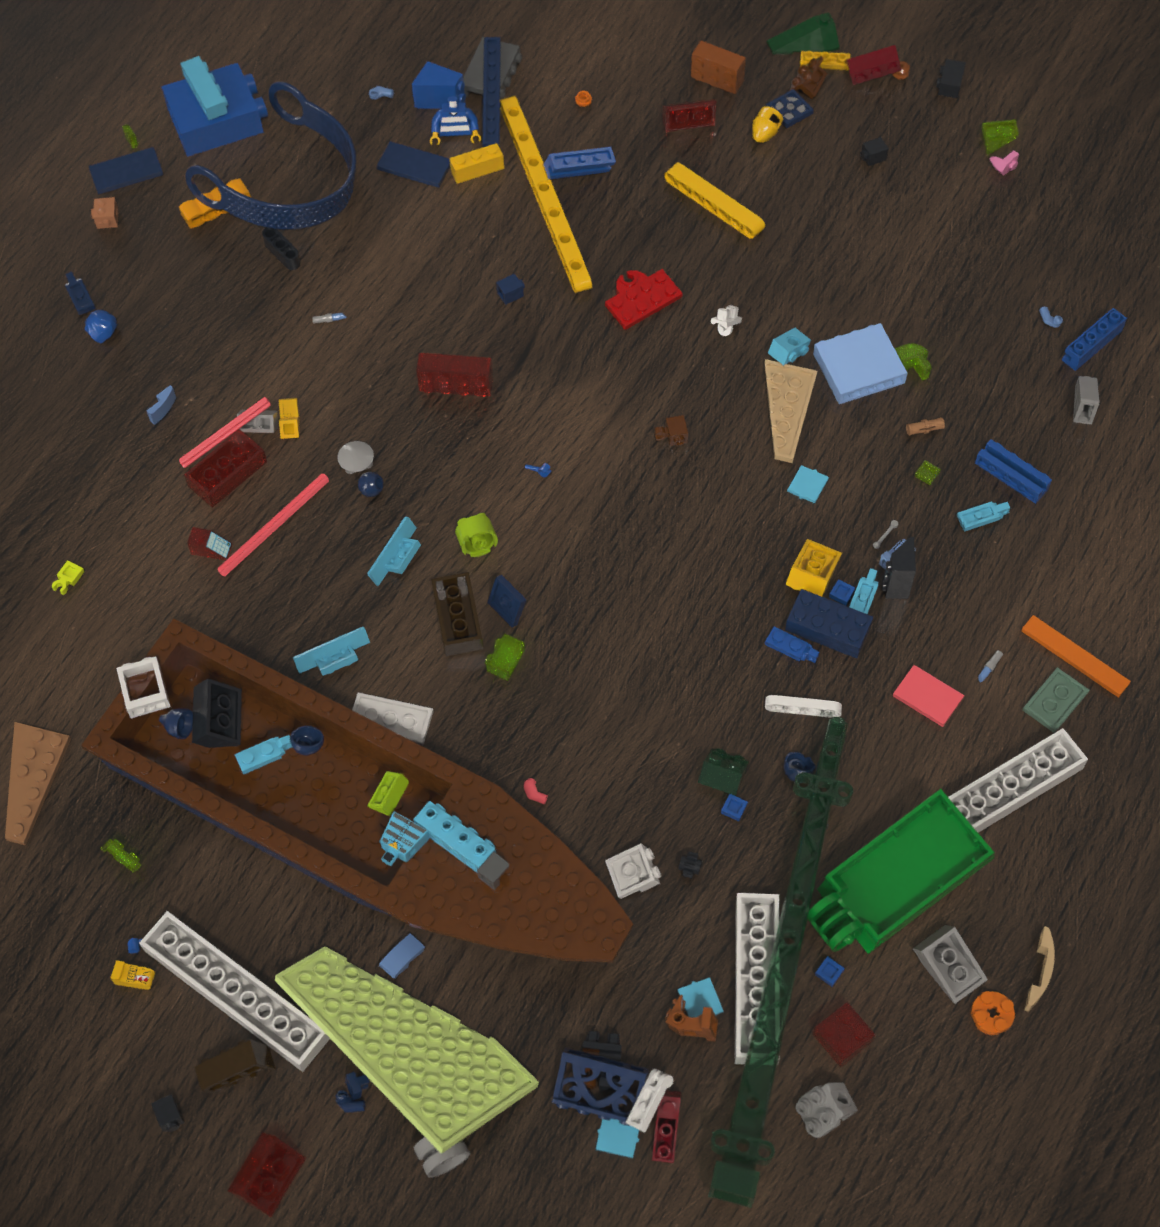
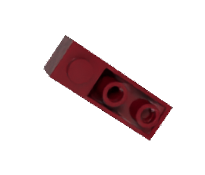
M666 1090L658 1105L652 1155L653 1161L674 1163L681 1092Z

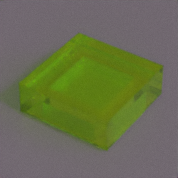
M127 124L122 126L125 138L131 147H137L138 142L130 126Z
M925 460L916 471L915 477L931 485L941 469Z

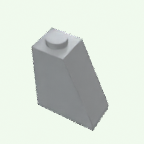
M1079 376L1075 385L1073 422L1092 424L1099 406L1097 378Z

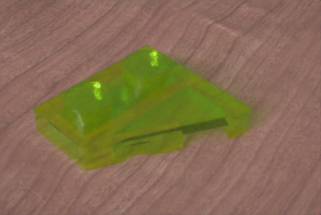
M1016 119L985 122L981 126L987 155L1013 141L1019 135Z
M109 839L100 847L104 852L107 850L114 856L113 858L133 873L141 867L140 859L132 852L128 854L123 849L124 845L117 839H114V841Z

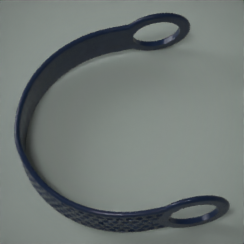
M275 82L270 86L268 92L269 100L274 110L287 122L294 125H305L318 132L339 150L349 170V176L344 185L322 199L309 203L286 205L268 203L243 195L225 185L214 172L203 166L195 165L189 167L185 175L186 183L193 195L204 205L213 209H223L249 223L274 229H300L315 226L338 215L347 206L354 188L356 169L355 148L346 129L330 113L308 101L293 85L286 82ZM278 90L288 91L299 100L303 108L302 117H294L280 106L277 100ZM195 174L204 175L216 184L221 193L220 201H213L199 191L194 182Z

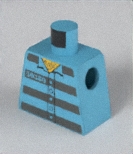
M394 811L380 841L382 849L386 851L381 860L389 866H392L397 858L408 862L429 840L428 830Z

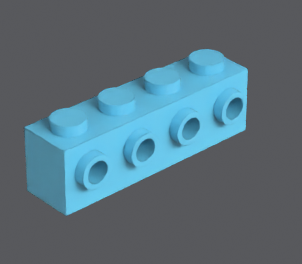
M198 56L180 63L183 75L208 120L227 114V99L225 96H221V89L218 84L215 85L213 74L208 73L209 69L206 62H202Z
M429 801L413 819L414 823L428 830L430 839L475 872L493 852L496 853L495 846L491 841L481 839L473 828H466L458 817L448 815L446 810L438 803L433 804Z

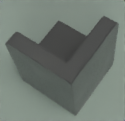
M493 852L477 870L478 878L495 890L500 885L499 878L509 868V863Z

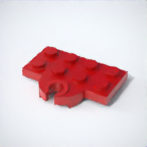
M663 269L649 277L639 271H627V278L633 281L625 282L624 276L620 275L616 282L617 295L605 301V306L623 329L627 330L682 298L683 293Z

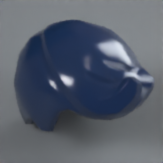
M790 752L786 755L784 771L791 781L803 783L813 776L816 765L811 757L805 758L799 752Z

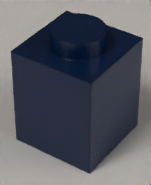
M515 274L496 282L497 293L505 305L524 297L523 289L525 285Z

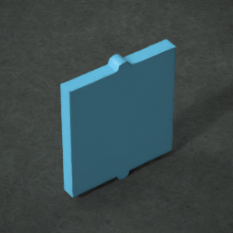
M801 465L787 492L799 496L800 499L816 503L829 477L818 473L817 470H811Z
M710 978L699 982L693 981L691 985L677 990L679 996L683 995V999L686 1001L685 1011L688 1017L700 1016L703 1013V1007H711L715 1015L723 1013Z
M612 1118L611 1120L602 1119L601 1128L598 1129L599 1137L596 1150L633 1158L636 1143L639 1142V1138H637L639 1130L632 1126L622 1125L619 1123V1120Z

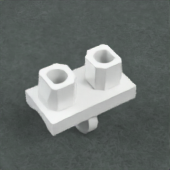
M728 305L726 309L719 308L717 317L711 318V324L719 323L718 332L722 336L730 335L733 331V325L741 323L742 317L737 316L738 307Z

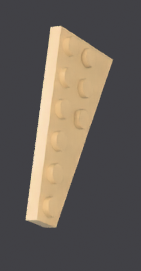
M765 359L774 459L793 463L817 371L789 364L783 366L780 362Z

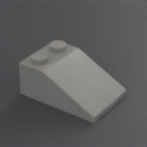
M944 925L913 948L923 966L954 1004L988 980L955 927Z

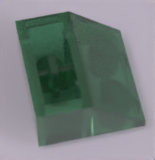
M712 748L704 760L698 783L736 796L749 761L745 760L743 756H733L727 754L723 749Z

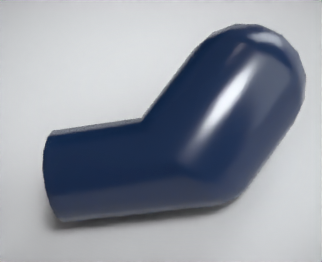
M344 1090L336 1093V1103L344 1112L365 1111L364 1100L353 1101Z

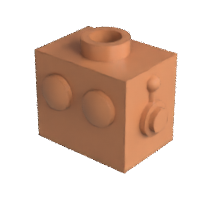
M115 197L94 199V209H91V216L95 221L97 229L118 227V206Z

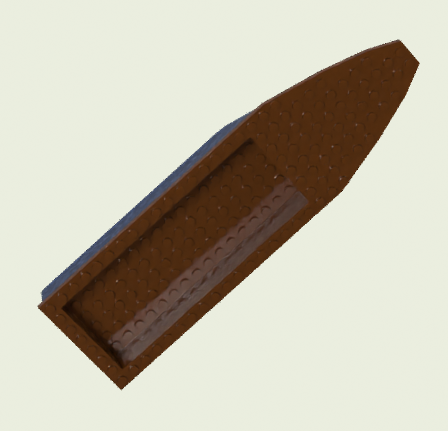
M174 618L145 657H157L171 707L130 718L121 690L81 745L84 750L97 756L108 768L348 898L375 911L393 916L415 928L512 952L563 961L613 963L633 928L630 918L608 888L556 835L498 785ZM154 670L131 676L127 682L131 701L160 693ZM206 679L242 689L241 745L208 748L192 743V732L186 739H177L166 732L163 724L159 722V718L161 715L167 714L176 708H187L193 712L194 686ZM302 726L315 727L324 736L323 746L314 754L301 755L292 747L285 750V754L281 756V759L246 774L242 773L235 754L271 738L291 736L294 730ZM386 771L401 773L409 781L394 809L396 813L414 822L413 819L429 801L433 804L438 803L446 810L448 815H455L466 828H473L481 839H488L494 844L496 854L509 863V868L499 878L500 885L495 890L480 880L477 872L430 838L408 862L397 858L393 865L389 866L381 860L386 851L382 849L380 841L391 816L369 808L368 804Z

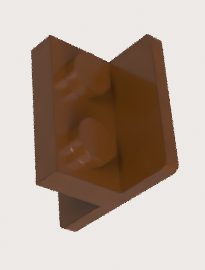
M820 56L816 59L813 58L807 65L803 64L797 71V77L791 82L790 90L794 89L796 91L800 88L810 99L814 98L827 75L820 67L824 58Z

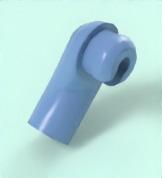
M377 86L369 91L371 99H378L383 96L392 98L394 95V90Z
M1048 307L1040 308L1039 312L1045 324L1057 328L1063 323L1061 316L1056 315L1052 317L1050 315Z

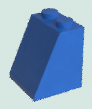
M427 61L412 83L415 108L441 109L443 103H448L450 96H456L458 103L464 102L466 94L464 92L465 82L463 81V74Z

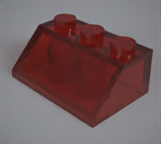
M714 99L662 105V118L666 132L715 126L716 100Z
M262 1132L227 1191L246 1204L272 1217L306 1158L276 1136Z

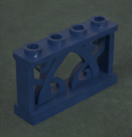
M566 1047L562 1052L552 1103H555L557 1107L562 1109H569L570 1107L577 1109V1112L588 1115L593 1113L597 1114L600 1119L611 1120L612 1118L619 1120V1123L622 1125L630 1126L626 1121L632 1109L628 1112L619 1109V1104L623 1103L627 1106L626 1100L622 1097L626 1095L631 1099L634 1107L647 1080L649 1069ZM567 1063H572L574 1076L564 1078ZM591 1068L593 1074L588 1077H583L582 1074H588L585 1072V1069ZM603 1071L606 1072L607 1082L616 1091L603 1099L597 1100L591 1094L585 1082L594 1080ZM614 1075L620 1076L621 1080L617 1081V1083L621 1084V1087L613 1082L612 1077ZM634 1080L640 1081L637 1096L628 1091ZM568 1082H576V1085L571 1086L569 1089L575 1091L576 1095L574 1097L566 1096L563 1092V1086Z

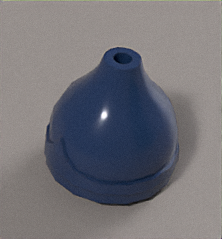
M176 708L167 714L161 715L159 722L163 724L166 732L177 739H186L192 732L193 712L187 708Z

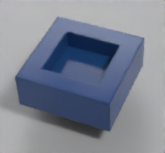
M838 579L829 594V598L846 606L855 592V587Z
M729 794L721 814L740 821L748 802Z
M827 956L815 972V975L833 987L845 968Z

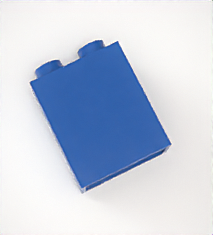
M238 63L208 72L213 74L215 85H219L222 92L221 96H225L228 102L226 106L228 113L208 120L186 79L161 86L169 114L187 157L263 133L261 118L268 116L262 97L253 98L252 95L258 93L254 78L251 73L243 75Z

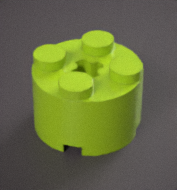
M479 513L478 515L458 520L455 534L465 555L467 553L470 554V557H480L488 554L493 545H497V535L491 520L486 514Z

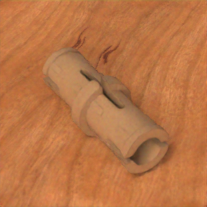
M942 417L932 420L923 419L921 422L906 424V432L909 436L918 433L927 434L933 430L944 429L945 423Z

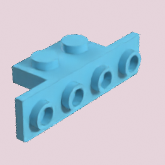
M404 517L368 572V576L376 586L380 585L388 571L403 574L421 546L418 540L410 539L417 528L409 517Z
M360 627L293 657L299 674L317 666L322 676L358 661L354 650L370 643L365 628Z

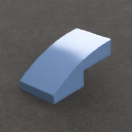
M171 385L156 395L158 402L146 410L150 421L154 425L168 413L176 399Z
M409 934L379 963V966L394 979L408 968L409 963L424 951L425 946L412 934Z

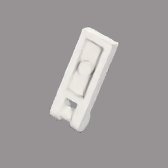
M653 1069L650 1072L626 1121L627 1124L644 1133L646 1132L666 1089L673 1084V1077L671 1075L663 1074L658 1069Z

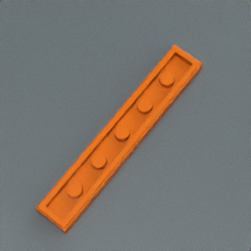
M1034 615L1021 630L1118 698L1131 682Z

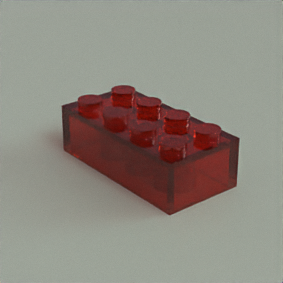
M419 353L416 370L419 391L491 397L493 384L491 358Z
M239 429L186 472L184 477L188 487L213 508L266 464L267 459L264 450Z

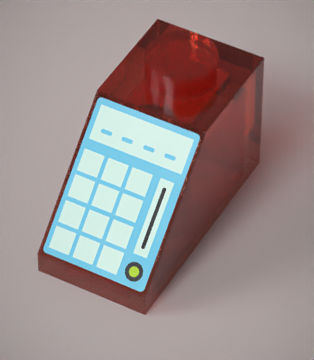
M195 527L192 528L187 542L192 555L225 561L228 559L232 548L231 542L211 530Z

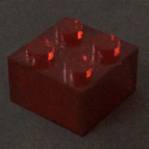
M848 1002L818 1024L813 1032V1036L840 1068L870 1045L875 1038L874 1032Z

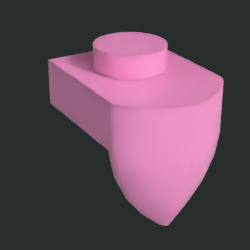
M1013 150L1004 159L990 157L994 168L1002 175H1005L1010 170H1014L1018 165L1019 153Z

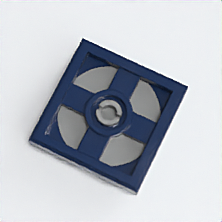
M794 89L767 103V107H772L781 113L783 117L782 124L786 128L798 123L814 112V109Z

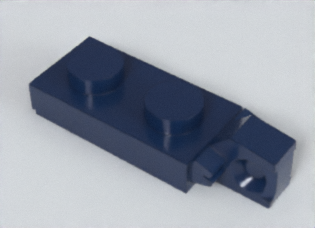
M72 272L65 274L69 282L65 284V287L78 314L82 315L94 310L95 306L82 279L76 280Z

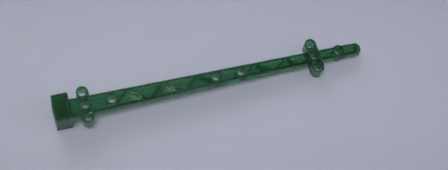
M833 717L828 720L815 775L802 772L795 777L794 793L799 797L809 799L729 1130H716L710 1142L711 1149L715 1153L722 1155L721 1162L716 1161L708 1197L752 1208L760 1177V1172L756 1171L757 1164L763 1166L770 1164L775 1154L773 1144L762 1140L831 804L841 807L847 806L853 795V787L849 783L837 780L848 727L847 722L841 717ZM828 751H832V752H834L836 755H833V756H832V755H829L827 752H828ZM804 782L808 786L801 787L798 783ZM824 787L828 791L822 792L818 788ZM839 792H845L848 796L842 797L839 795ZM799 899L803 904L796 905L793 903V900ZM791 938L794 943L786 944L784 939ZM753 1100L757 1103L758 1107L751 1109L747 1106L746 1102ZM722 1137L726 1140L727 1144L725 1146H718L715 1143V1139ZM744 1143L748 1146V1150L741 1152L737 1149L736 1145ZM762 1148L767 1149L770 1156L763 1158L759 1155L758 1151Z

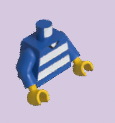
M450 96L448 103H443L441 109L437 110L432 118L431 133H433V136L430 138L431 145L433 138L438 139L437 145L440 144L438 133L440 136L471 135V132H473L471 136L472 143H475L474 136H478L479 142H481L482 137L478 134L477 116L471 109L466 107L464 102L458 103L456 96Z

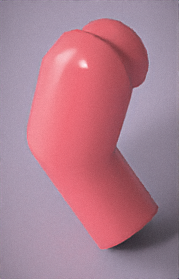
M533 778L527 779L523 784L527 798L545 804L548 795L538 792L535 785L536 781Z

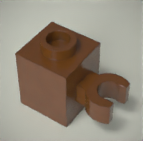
M684 415L666 418L665 427H656L654 433L656 441L668 437L670 446H681L688 443V430Z

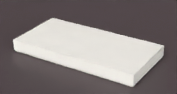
M359 692L352 709L356 713L421 746L424 744L434 712L433 708Z

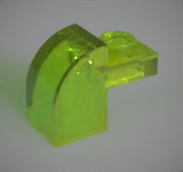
M913 343L895 348L905 370L914 367L922 381L929 378L931 364L927 360L928 351L926 348Z

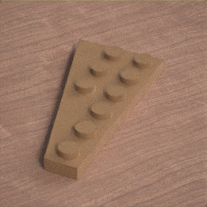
M14 722L5 839L7 841L26 845L71 738L69 735Z

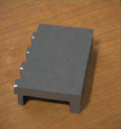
M482 37L463 77L466 97H468L470 91L483 94L484 37ZM502 41L500 99H504L506 88L511 83V77L515 75L517 64L522 60L520 46Z

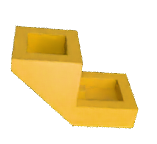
M279 399L281 439L299 438L298 399Z

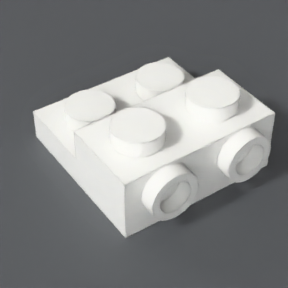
M639 844L605 860L617 895L621 899L637 891L643 892L660 884L658 878L661 877V873L658 867L653 866L652 863L654 854L650 848L643 844Z

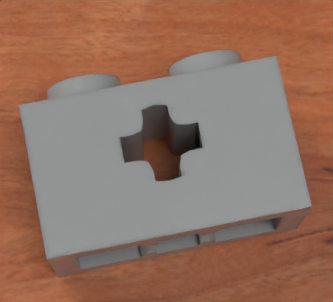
M240 410L237 413V417L246 410ZM263 411L237 430V432L274 433L278 429L277 411Z

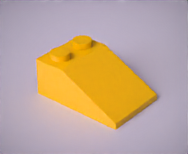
M807 539L791 568L786 585L794 590L801 591L803 589L822 597L842 553Z

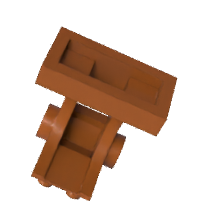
M680 995L678 1000H673L675 1005L673 1009H669L665 1018L669 1029L681 1036L705 1037L707 1041H716L718 1019L711 1007H703V1013L698 1017L692 1018L685 1015L686 1001L683 999V995Z

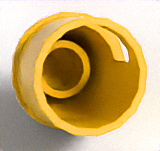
M765 106L761 108L757 117L753 120L752 126L753 138L756 142L763 143L769 141L777 134L783 122L781 113L772 107ZM772 114H775L780 122L774 123L769 119Z

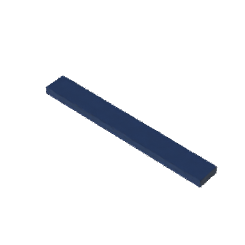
M484 37L483 147L496 143L500 147L501 37Z

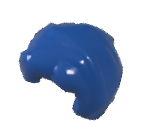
M96 310L86 318L84 328L95 342L104 343L114 333L117 327V320L105 310Z

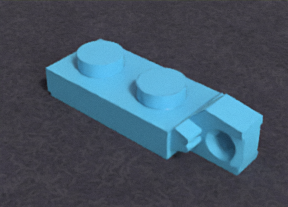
M991 501L958 512L957 518L965 532L1002 519L1003 515L1009 513L1010 506L1008 502L997 505V503Z
M870 568L867 578H860L849 606L850 608L868 614L879 582L875 581L877 570Z
M290 736L271 738L235 754L242 773H249L281 759V756L285 754V750L292 748Z

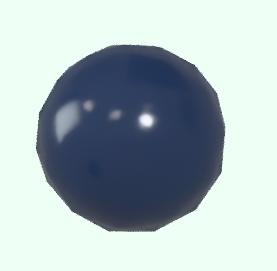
M366 472L358 480V489L366 497H375L383 489V480L375 472Z

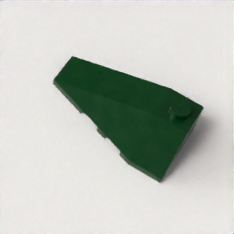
M829 12L813 16L767 40L772 54H793L794 52L801 51L832 52L840 49L836 26Z

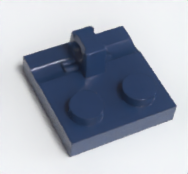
M500 575L495 578L487 603L511 627L518 625L526 599L509 581Z

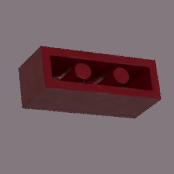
M896 45L847 59L853 85L902 71Z

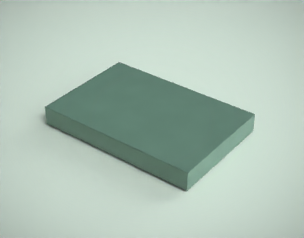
M1057 667L1023 707L1022 711L1053 733H1056L1090 690Z

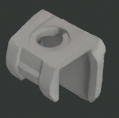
M827 1083L824 1086H816L803 1095L796 1104V1111L801 1115L806 1125V1131L815 1138L825 1136L839 1126L841 1119L844 1121L858 1111L844 1083Z

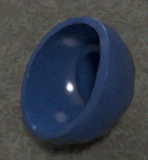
M302 726L291 733L290 743L297 753L307 756L321 749L324 743V736L315 727Z

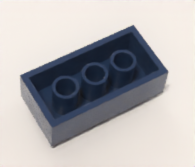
M801 589L787 619L785 631L857 659L871 629L873 616Z

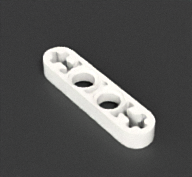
M769 695L765 698V709L773 712L831 718L839 717L842 713V704L836 701Z

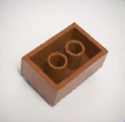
M700 41L692 53L691 77L736 94L744 81L746 57Z

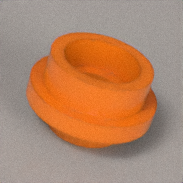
M580 91L576 95L575 101L577 105L586 107L591 104L592 97L589 92Z

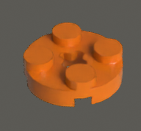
M985 991L975 999L971 1008V1017L980 1031L988 1035H998L1007 1031L1012 1025L1015 1018L1014 1004L1001 993ZM988 1009H995L998 1016L995 1015L994 1018H991L990 1013L987 1012Z

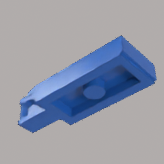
M773 627L765 641L766 646L797 661H805L807 659L815 663L819 657V652L813 649L812 645L808 644V642L777 627Z

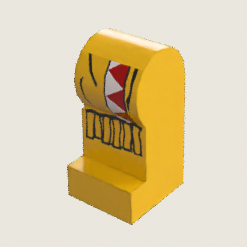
M116 960L111 980L115 985L150 989L155 971Z

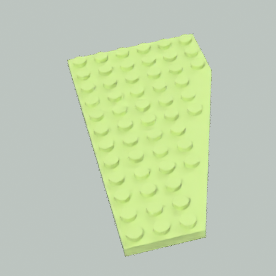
M327 947L321 948L275 975V981L441 1154L538 1087L539 1082L496 1039L492 1037L488 1039L461 1024V1020L433 1005L430 1007L404 993V989L377 974L375 976L347 962V958Z

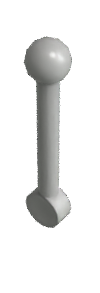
M891 521L888 530L877 542L873 543L875 549L880 548V544L893 528L898 527V521Z

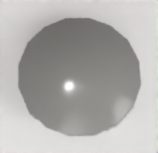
M349 442L339 450L338 463L348 474L361 472L373 466L374 453L372 448L365 442Z

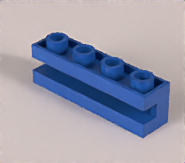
M604 147L553 153L548 156L543 165L548 179L609 172L611 165H614L616 160L612 148Z
M1112 308L1066 347V354L1063 356L1062 361L1076 371L1122 332L1127 318L1115 308Z
M990 439L985 449H981L977 454L975 464L1035 504L1049 490L1052 479L1048 475L1041 473L1030 463H1026L1015 453L1005 449L1000 443Z

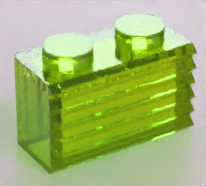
M504 634L501 639L498 638L495 642V650L493 654L487 656L485 664L487 672L508 681L525 652V643Z

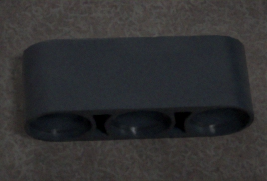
M265 227L262 235L266 248L287 269H298L301 265L298 250L277 229Z

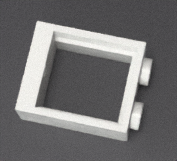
M147 657L142 659V661L126 663L116 668L130 718L171 707L157 657ZM154 670L160 693L131 701L126 678Z

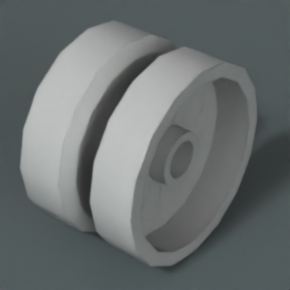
M426 1137L414 1146L418 1159L425 1160L422 1166L429 1178L452 1170L464 1162L470 1155L465 1142L456 1143L442 1154Z

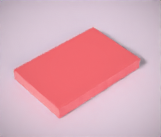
M913 665L893 693V697L942 727L964 698L963 694Z

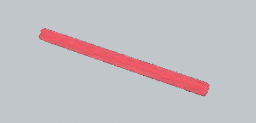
M324 473L320 474L217 568L218 572L222 576H226L324 487L329 482L328 477Z

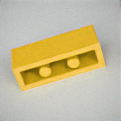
M497 143L449 158L451 173L457 184L504 169L503 154Z

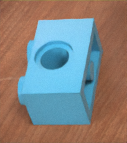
M793 328L773 339L768 354L784 366L789 362L795 361L796 358L804 356L809 350L808 346L811 339L798 329Z

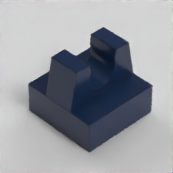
M355 1072L349 1073L345 1078L349 1094L353 1101L360 1099L362 1090L369 1087L370 1081L366 1075L356 1077Z

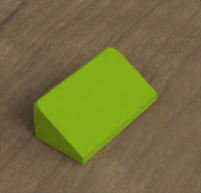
M386 771L368 807L391 816L409 781L401 773Z

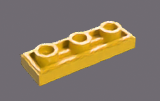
M801 51L800 67L803 64L807 65L813 58L816 59L822 56L824 58L820 64L822 69L849 70L847 59H850V54Z

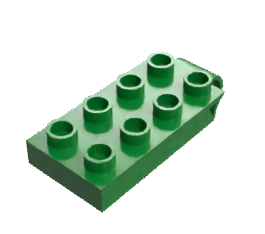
M940 789L825 876L824 882L817 888L823 899L819 900L808 911L806 918L833 952L852 944L856 939L867 954H870L994 859L995 852L942 789Z

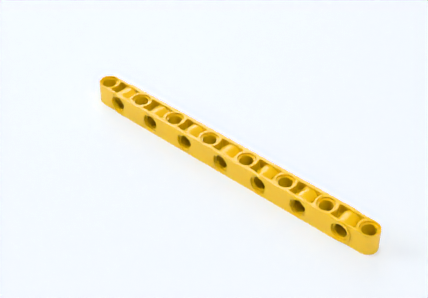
M516 96L500 99L501 113L573 291L577 293L592 289L590 275L551 180L547 177L544 163Z

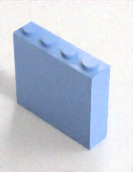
M881 323L870 325L861 330H854L845 335H838L826 341H819L814 346L813 355L838 404L905 384L907 371Z

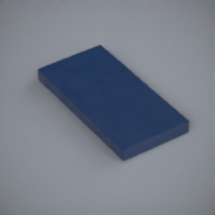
M390 141L377 164V170L439 188L450 168V159Z
M154 147L88 166L98 194L163 175Z

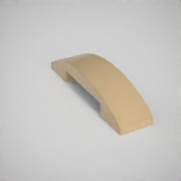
M1044 927L1040 934L1037 953L1044 954L1045 956L1038 986L1032 985L1028 991L1024 1009L1027 1012L1039 1001L1052 976L1055 954L1049 927Z

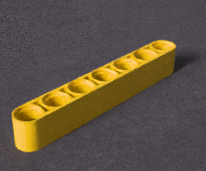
M681 163L674 164L664 174L669 184L746 237L753 239L765 228V223L759 216Z

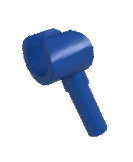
M544 463L541 467L525 465V469L536 471L544 478L551 473V470H549L550 465Z
M132 938L128 941L129 953L132 954L140 951L139 943L142 938Z

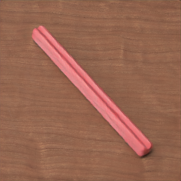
M266 397L262 398L179 459L180 464L187 468L271 406L270 401Z

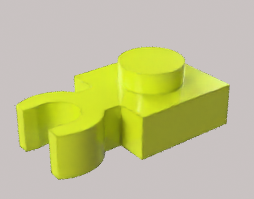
M67 560L57 574L59 580L52 584L53 590L56 591L58 587L62 586L60 592L62 595H65L68 591V585L74 586L85 572L84 569Z

